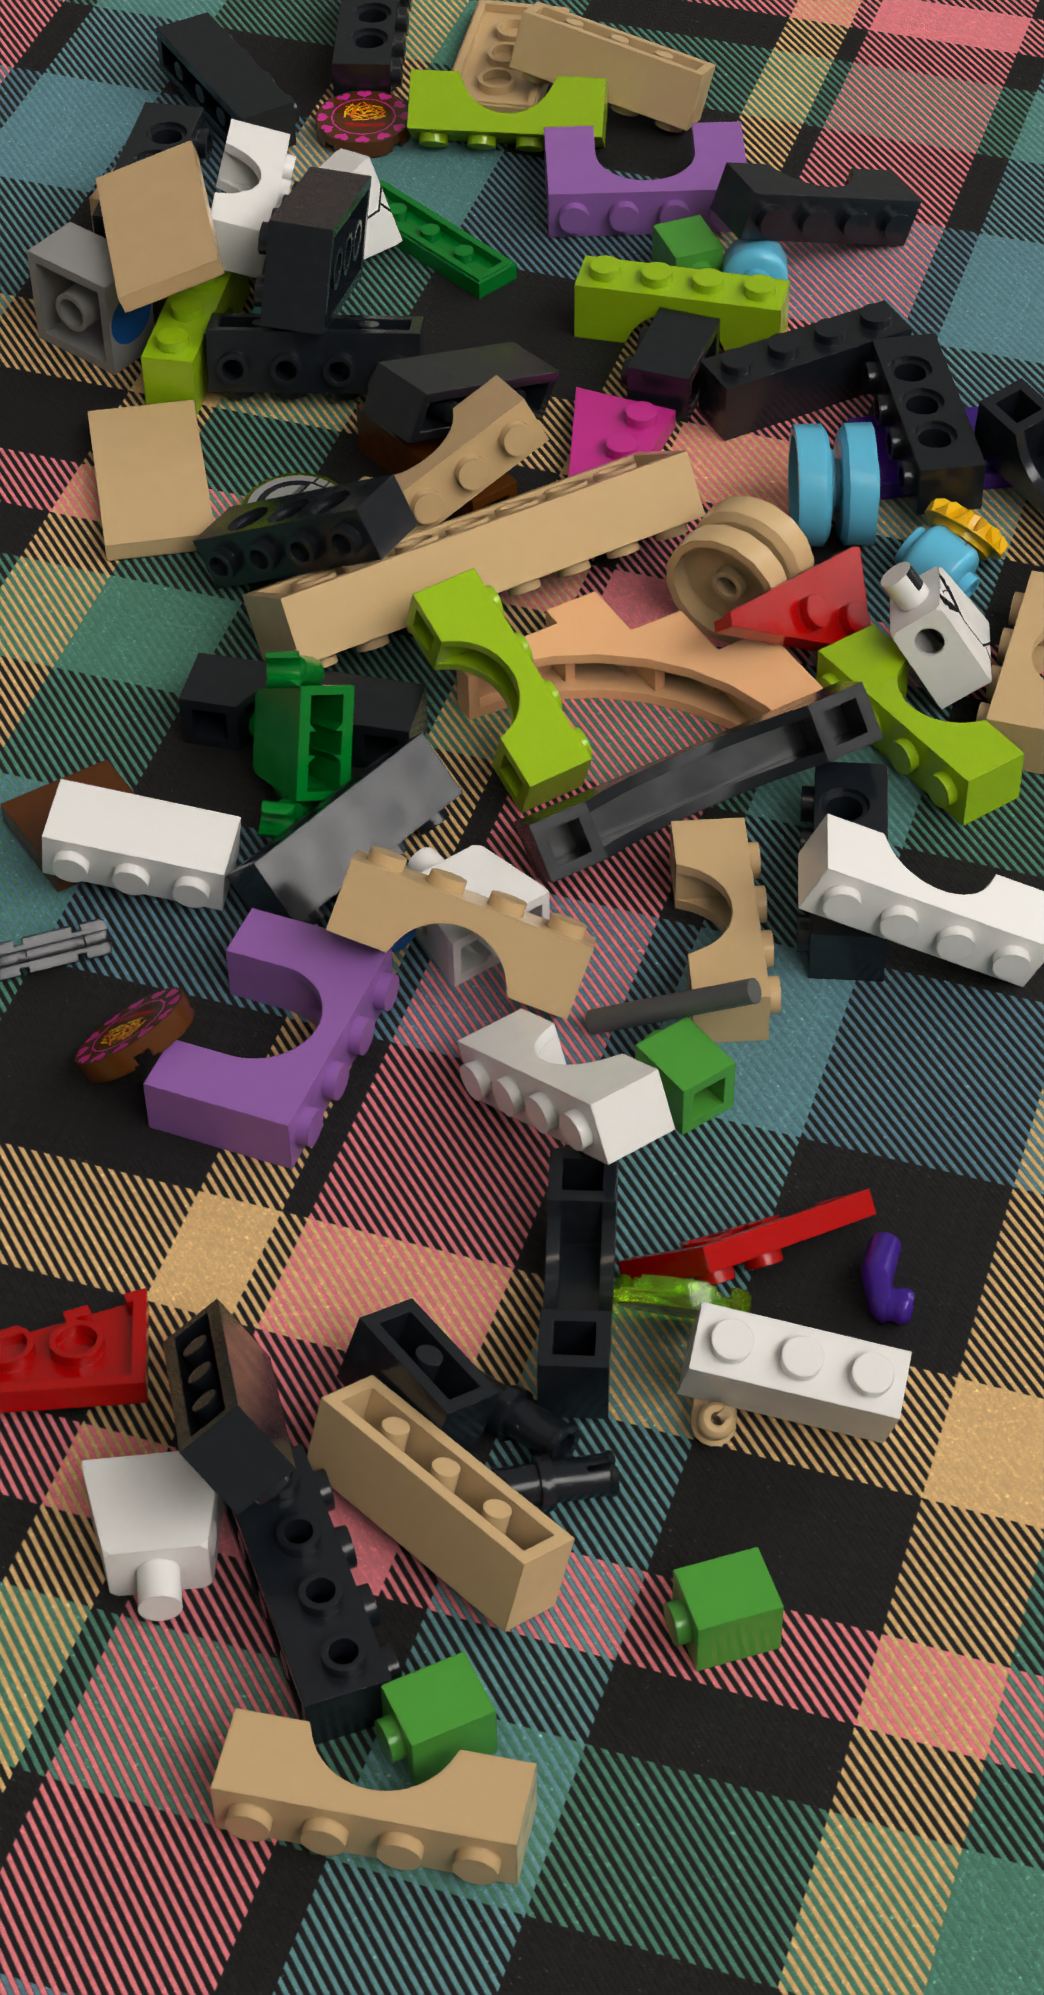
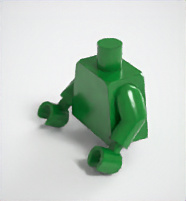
M299 650L265 652L267 669L266 688L258 689L255 695V712L249 720V732L254 738V772L272 785L280 800L279 802L262 800L258 836L277 837L317 806L319 801L326 799L351 779L355 685H320L324 679L322 664L314 657L300 655Z

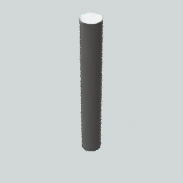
M748 978L590 1009L586 1013V1025L590 1033L600 1034L757 1004L761 1000V987L755 978Z

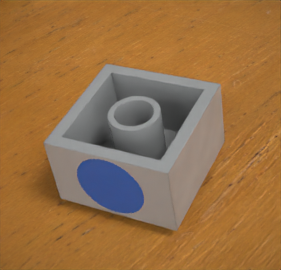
M69 222L27 250L39 338L114 375L141 357L155 327L153 303L125 313L118 300L106 238Z

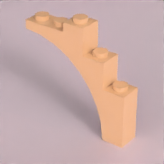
M596 591L546 610V628L524 636L532 651L533 664L543 680L548 679L555 685L561 699L605 698L645 702L687 712L728 729L823 689L782 645L743 639L717 649L681 610L631 630ZM457 670L458 707L469 720L508 708L498 691L488 682L471 673Z

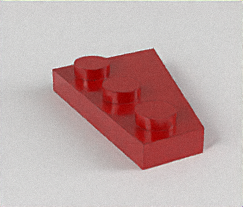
M147 1287L123 1294L124 1305L91 1314L88 1305L64 1311L63 1323L32 1332L18 1325L0 1330V1413L148 1403L149 1301Z

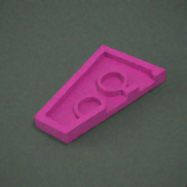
M576 387L568 477L636 452L661 451L675 429L676 410L655 406L645 401H634Z

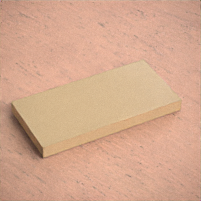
M478 0L452 71L460 72L468 93L476 102L487 109L500 113L520 112L536 105L545 96L549 84L543 85L530 82L523 78L522 71L509 67L522 13L533 4ZM553 6L570 13V8Z
M191 140L95 178L117 296L125 313L225 274L198 153Z
M194 400L88 411L107 561L198 551L193 540L210 526L214 520Z

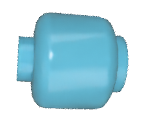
M737 239L725 251L722 272L750 276L763 274L774 279L789 280L787 255L776 241Z
M944 525L933 526L928 530L923 526L917 528L904 541L894 559L896 564L909 562L918 575L925 573L933 567L943 568L968 598L971 597L980 583V578L975 575L979 565L978 552Z

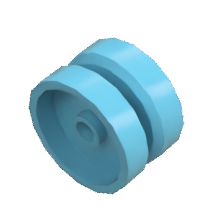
M872 422L843 423L836 433L833 450L830 449L829 436L821 423L793 424L790 431L788 453L789 516L805 534L810 547H822L830 536L831 520L833 517L837 536L844 547L872 546L875 543L880 502V470L875 430Z

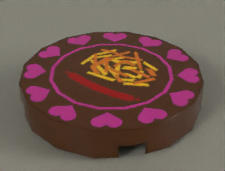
M359 90L342 93L322 104L315 116L316 133L319 142L325 148L327 143L334 146V153L342 148L369 156L370 158L382 157L392 152V145L401 142L402 147L410 138V133L407 129L408 105L399 97L382 91Z
M178 987L162 989L143 997L121 1010L92 1033L77 1050L74 1062L87 1079L96 1084L110 1082L133 1072L135 1067L139 1066L134 1058L135 1056L148 1052L147 1048H149L153 1056L158 1052L161 1054L184 1034L192 1023L195 1012L189 998Z

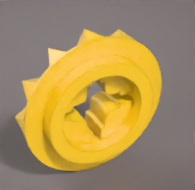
M936 498L924 512L931 521L930 528L938 525L948 527L978 552L979 560L986 561L988 557L1000 560L1009 546L999 529L989 524L987 519L978 516L971 509L968 510L962 507L957 502H950L945 498Z

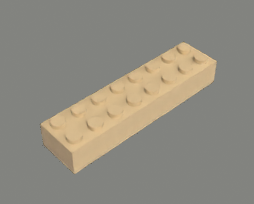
M687 451L636 452L407 535L381 560L299 574L244 594L242 597L263 661H266L265 652L299 650L300 655L314 657L320 661L323 668H326L338 662L336 655L338 652L355 647L358 653L374 650L390 642L389 633L403 628H407L408 633H411L406 625V618L412 594L469 569L475 568L485 586L491 585L497 593L507 590L509 596L519 595L541 587L540 577L557 571L558 577H566L591 568L589 559L606 553L608 559H613L634 553L640 549L638 541L655 535L656 541L680 536L688 532L686 523L704 517L705 512Z

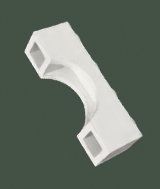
M231 119L216 183V188L226 193L215 192L211 214L224 270L257 278L262 273L266 255L258 253V238L261 224L263 221L269 222L273 208H279L284 194L289 195L296 156L287 154L291 134Z
M828 813L798 853V908L1021 987L1025 986L1044 963V891L996 874L985 889L978 893L962 895L942 891L925 883L910 872L896 857L884 833Z
M522 1008L457 1041L464 1062L460 1067L461 1079L466 1090L475 1100H480L504 1112L507 1116L514 1117L536 1128L539 1132L546 1133L566 1143L576 1151H581L607 1165L675 1130L658 1069L625 1054L589 1063L567 1065L555 1024Z

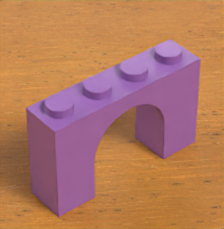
M741 121L692 123L691 164L676 175L657 180L628 179L606 170L596 158L593 126L544 127V174L549 237L653 234V225L695 215H701L712 232H732L710 207L726 162L747 163Z
M252 908L226 949L230 994L295 1012L313 1023L316 1029L306 1041L296 1048L283 1054L266 1058H241L176 1040L169 1048L163 1051L143 1083L149 1127L293 1169L305 1146L312 1147L316 1143L323 1125V1114L331 1100L338 1101L342 1097L349 1078V1068L357 1054L363 1056L368 1051L374 1035L375 1022L382 1010L389 1011L394 1005L399 990V976L393 974L391 948L387 952H383L327 931L326 928Z

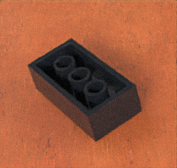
M310 167L299 182H294L290 194H284L279 208H273L269 222H262L258 238V253L266 255L264 275L259 274L257 276L253 300L255 307H261L260 326L322 336L325 334L362 277L372 176Z

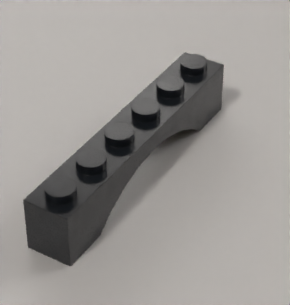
M840 681L514 821V824L536 878L555 882L608 859L631 844L670 825L671 821H679L746 791L831 762L882 740L884 737L863 683Z

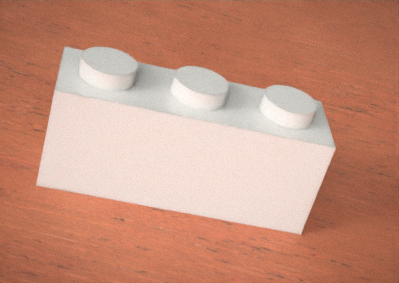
M60 779L42 834V873L56 875L68 882L84 881L116 888L129 895L145 894L174 900L191 908L207 907L222 911L230 886V881L226 875L234 870L239 854L241 817Z
M702 1302L690 1328L677 1394L709 1402L720 1401L725 1403L726 1406L884 1443L900 1420L912 1352Z

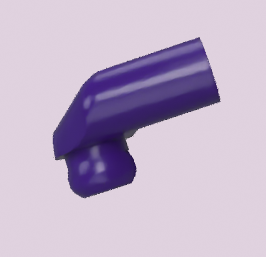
M879 1232L870 1238L860 1273L869 1314L883 1325H886L887 1321L905 1325L911 1322L915 1294L909 1288L893 1287L894 1274L902 1249L899 1239L888 1232Z

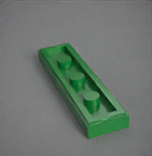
M380 181L403 240L395 246L478 299L517 279V264L387 182Z

